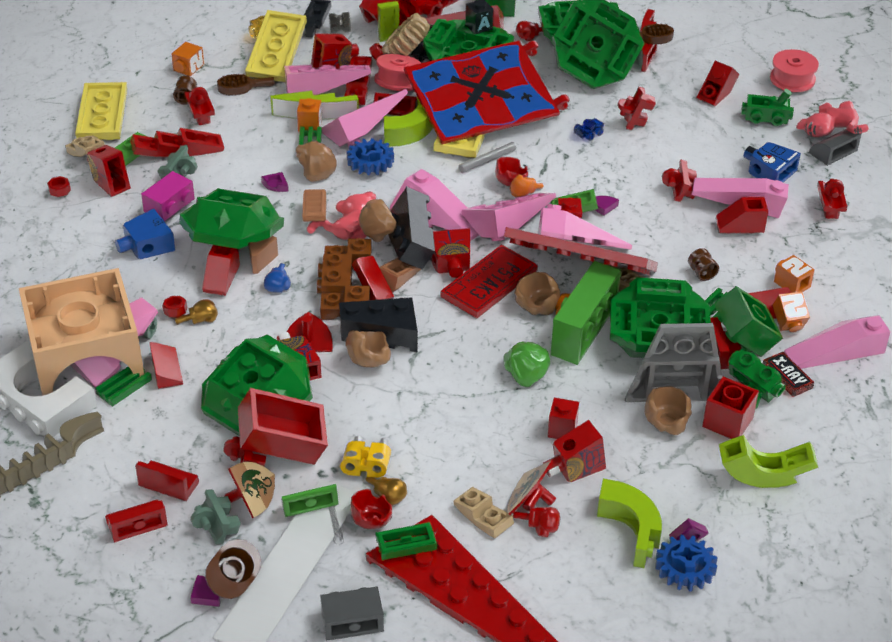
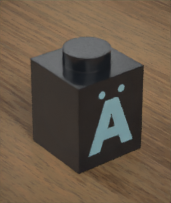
M475 0L474 2L467 3L465 25L475 35L493 30L494 9L485 0Z

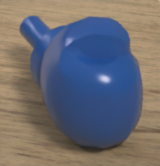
M280 263L278 267L272 268L265 276L264 288L267 291L279 293L291 287L290 277L284 270L285 264Z

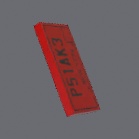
M501 244L440 291V297L473 317L478 318L513 291L520 279L537 272L538 264Z

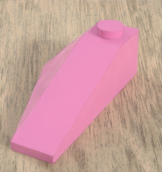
M312 65L284 66L287 93L312 90L313 95H318L371 74L369 65L340 66V69H336V67L331 65H323L319 69L313 68Z
M407 89L338 117L323 126L322 133L339 147L345 144L353 146L356 141L360 143L359 138L366 135L408 94Z
M423 169L405 179L390 205L391 210L407 186L429 196L430 202L426 203L427 211L431 212V219L428 220L430 228H433V226L441 227L445 230L470 228V241L479 236L462 215L461 210L467 207L438 178Z
M695 178L692 195L727 205L733 204L741 197H765L769 211L768 216L779 218L788 198L789 184L767 178Z
M536 193L516 197L515 200L497 201L496 204L477 205L461 211L465 219L481 237L491 238V241H501L505 239L506 227L519 229L555 199L556 194Z
M548 204L547 208L541 209L538 234L622 249H632L631 244L567 211H562L559 205Z
M142 297L129 303L138 336L144 334L158 314L157 309ZM93 356L78 360L70 366L96 388L117 373L121 367L119 364L121 361L107 356Z
M880 315L845 320L785 349L784 355L798 369L883 354L886 351L890 330Z

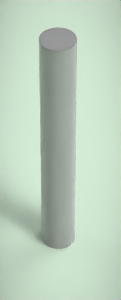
M511 142L459 165V170L462 173L512 152L516 150V145L514 142Z

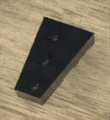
M406 186L390 211L396 220V227L388 236L400 261L423 270L435 252L433 229L429 228L428 220L431 219V212L427 211L426 203L430 202L428 195Z
M412 297L339 303L342 341H346L348 333L353 330L359 332H383L386 335L389 348L395 349L396 346L410 348L411 352H418V330Z

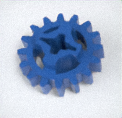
M371 138L370 141L362 139L361 143L356 141L355 146L350 145L347 151L348 166H352L353 171L358 169L359 174L364 172L370 175L371 172H374L376 175H379V171L387 172V168H392V163H394L393 147H389V143L382 144L381 139L379 141H375L374 138Z
M680 535V540L670 537L669 544L662 542L661 549H657L655 569L660 570V578H668V586L676 583L677 590L687 586L688 590L692 591L694 585L703 589L705 582L708 584L712 583V578L716 575L718 557L713 555V547L705 548V540L699 543L695 542V536H692L690 540H686L684 535Z

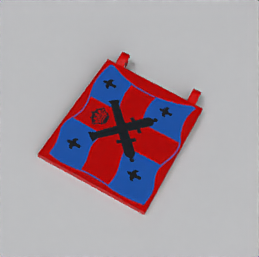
M518 40L404 67V72L441 144L560 115L559 110H566L568 108L567 102L570 101L569 97L563 94L553 100L528 57L537 54L536 48L539 45L536 41H530L522 46Z

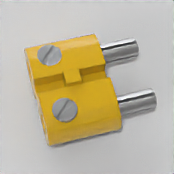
M355 436L354 440L346 445L340 464L342 472L350 476H360L361 471H366L367 477L379 478L384 476L391 456L388 439L381 438L379 443L372 442L370 447H365L363 438Z

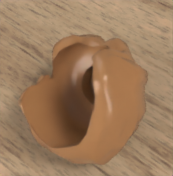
M311 141L296 147V157H298L299 163L304 167L303 174L306 179L315 182L327 179L334 173L337 160L329 147L318 141Z
M373 199L368 201L362 208L359 216V225L366 236L375 242H381L386 235L394 231L396 220L382 199Z
M535 272L519 280L515 289L517 304L532 315H550L554 312L560 297L558 284L546 272Z
M353 330L348 333L346 348L349 357L356 365L374 368L386 364L391 358V351L386 341V335L383 332H359Z
M672 386L655 388L647 397L644 409L645 416L658 431L679 435L685 431L688 419L692 414L691 399L679 388Z

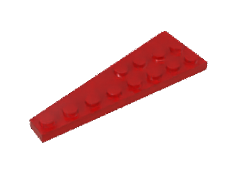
M433 515L428 516L415 525L431 523L437 542V550L386 560L381 559V552H379L378 546L366 553V561L369 564L374 563L385 570V574L389 577L395 576L406 583V588L412 592L418 591L430 600L431 604L460 623H468L477 629L478 634L484 638L488 636L496 642H558Z

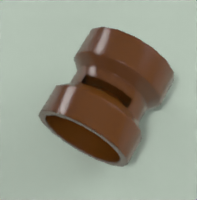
M185 75L178 78L173 92V98L176 102L187 105L185 92H191V90L197 87L196 80Z
M697 249L688 257V264L695 270L697 277L701 281L711 280L718 274L720 267L712 259L707 249Z

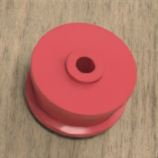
M787 49L774 55L772 62L774 68L770 73V80L776 87L782 90L788 89L791 92H804L815 85L816 77L814 74L818 70L819 63L812 54L802 50Z
M402 54L381 55L376 61L379 71L375 74L374 81L379 86L390 90H414L404 72V67L420 64L421 62L413 57Z

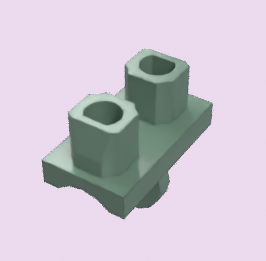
M187 145L181 146L176 153H171L168 156L167 165L160 166L158 174L161 179L172 171L184 177L187 174H194L198 166L195 162L196 159L193 156H189Z
M208 489L204 493L206 500L202 505L194 508L195 512L191 515L190 520L194 527L209 530L215 544H223L226 535L238 533L241 522L237 515L226 516L229 515L231 510V502L228 496L217 497L213 489Z

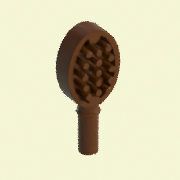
M651 24L642 28L640 36L648 44H665L673 40L674 28L667 24Z
M231 74L217 80L218 92L224 95H241L247 93L253 87L275 86L274 77L251 79L244 74Z

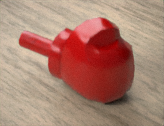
M520 21L515 28L517 35L526 41H531L535 36L539 35V32H543L542 27H539L538 23Z
M532 507L530 513L516 511L513 513V518L529 520L528 526L535 527L538 536L548 537L549 533H554L559 529L560 513L556 508Z

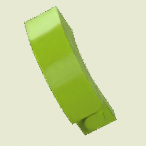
M418 97L417 108L413 112L403 116H384V144L389 143V147L412 144L425 138L432 131L433 126Z
M744 435L719 444L722 464L728 473L736 480L754 487L777 488L796 484L797 475L819 468L811 442L778 453H764L754 449Z
M603 479L597 517L621 521L634 531L637 545L633 566L645 568L646 557L652 558L653 548L659 549L662 519L658 508L639 489L620 481Z

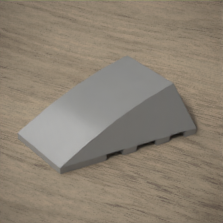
M713 323L660 324L628 390L625 402H646L653 387L698 386L701 401H707L722 378Z

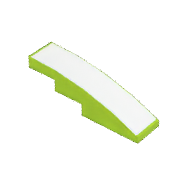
M311 90L270 96L271 113L273 116L297 118L300 99L307 98L321 100L322 119H337L359 109L357 95L336 97L335 93L313 95Z

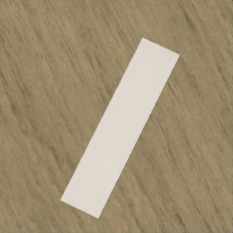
M320 479L314 489L334 483ZM336 484L339 502L338 505H335L336 518L332 514L330 507L295 515L261 565L258 575L240 596L213 636V639L220 642L267 641L337 533L331 516L337 528L338 523L341 527L351 512V497L357 491Z

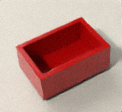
M250 388L238 406L240 449L315 465L328 446L324 405Z

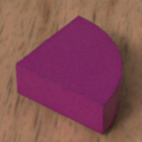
M283 172L261 176V183L267 189L276 192L289 191Z
M596 196L598 209L595 211L603 216L619 206V199Z
M688 518L671 532L669 537L680 540V535H684L686 540H689L692 536H695L696 540H700L709 532L706 526Z
M197 575L190 597L191 604L220 607V596L214 594L208 587L204 576Z

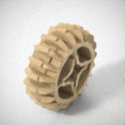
M418 13L408 17L385 41L382 52L384 54L408 56L429 32L430 25L427 23V20Z

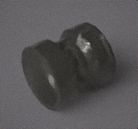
M342 12L340 15L329 13L330 33H337L338 31L351 32L349 12Z

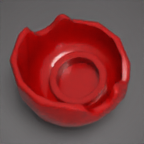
M513 157L497 159L495 176L500 183L510 187L513 179L518 175L523 177L529 176L528 167L522 168L519 159Z
M370 489L360 490L351 497V518L356 525L362 528L380 529L391 520L392 505L386 500L384 495L374 497Z

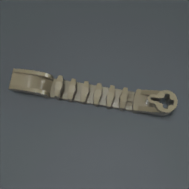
M93 412L66 421L59 430L60 436L63 439L62 442L59 443L48 433L44 438V445L47 449L37 443L34 446L35 456L26 451L22 455L21 463L12 458L9 461L8 470H5L0 465V495L7 491L11 493L15 487L21 484L24 486L28 480L34 477L37 479L45 471L48 470L50 472L55 466L59 464L64 465L68 459L75 457L77 449L83 442L104 432L101 414Z

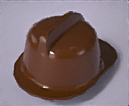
M234 539L225 543L208 563L205 570V579L208 587L214 594L226 599H233L242 595L261 569L259 551L246 540Z

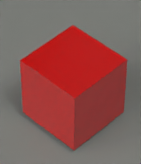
M723 376L707 399L702 427L730 439L743 435L754 418L759 391Z

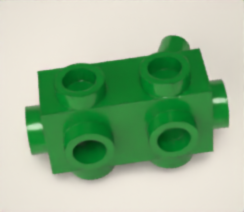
M784 89L779 97L748 94L747 101L742 102L741 115H745V120L755 124L760 122H769L775 126L788 124V119L792 120L794 107H790L789 98L792 93L790 90Z
M741 349L740 351H735L729 358V374L742 384L759 391L755 409L758 408L761 398L769 403L774 397L778 398L784 392L786 385L782 383L780 373L776 369L762 364L755 354Z

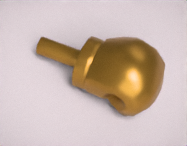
M203 299L195 303L193 307L188 308L190 314L175 318L176 324L192 320L193 324L204 321L211 323L216 320L218 311L213 301Z
M366 477L365 479L368 483L374 485V493L380 497L384 495L391 505L400 503L407 495V485L401 479L381 477L378 480L373 477Z

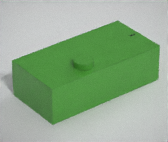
M597 261L591 264L570 296L564 298L561 309L553 319L551 356L576 365L579 364L610 317L611 299L619 292L621 269Z

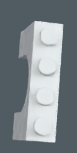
M28 341L0 358V407L13 413L18 421H23L29 425L34 433L41 434L44 437L49 433L54 437L60 433L59 430L63 423L87 414L97 407L94 388L77 376L47 395L28 396L20 393V390L26 384L38 377L31 343Z

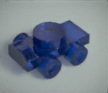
M596 118L585 119L583 125H575L574 133L582 139L586 138L592 141L595 134L598 136L603 134L604 123Z

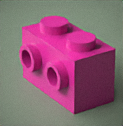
M174 171L170 172L141 193L143 211L147 212L155 209L160 217L166 221L195 199L193 181Z

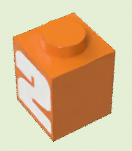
M185 41L171 53L173 71L191 76L204 65L203 47Z
M312 98L300 99L297 109L298 132H300V127H305V130H309V127H313V130L321 127V100Z
M792 255L785 260H781L776 265L774 282L782 288L789 287L791 293L804 292L811 287L815 269L795 255Z
M802 291L779 294L773 303L780 331H799L804 328L810 319Z

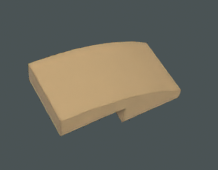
M92 135L75 138L65 147L68 154L82 157L89 151L105 144L104 141Z
M473 486L453 501L456 508L468 520L493 538L498 537L514 524L513 515H509L507 512L494 506L490 495Z

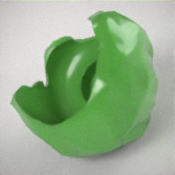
M519 342L503 356L505 369L512 374L519 385L524 387H530L543 378L550 366L548 351L533 342Z

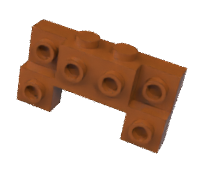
M348 239V246H325L323 263H318V278L322 279H317V294H321V320H334L339 317L340 302L370 300V286H352V264L357 258L371 256L372 239Z

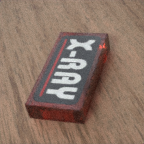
M784 352L763 360L762 364L772 367L780 373L782 383L786 385L785 390L792 397L813 389L814 381Z

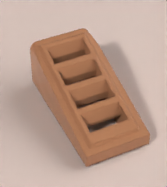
M304 190L303 221H325L327 208L326 190Z
M398 258L379 267L392 292L402 287L421 270L400 261Z

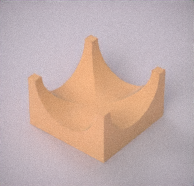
M119 268L19 288L42 396L53 392L55 380L66 367L88 357L107 356L116 358L124 362L132 370L133 374L139 373L140 377L144 375L138 332Z

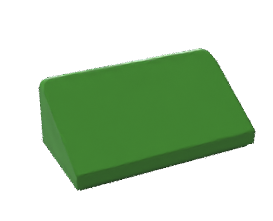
M336 484L281 496L285 517L338 505Z

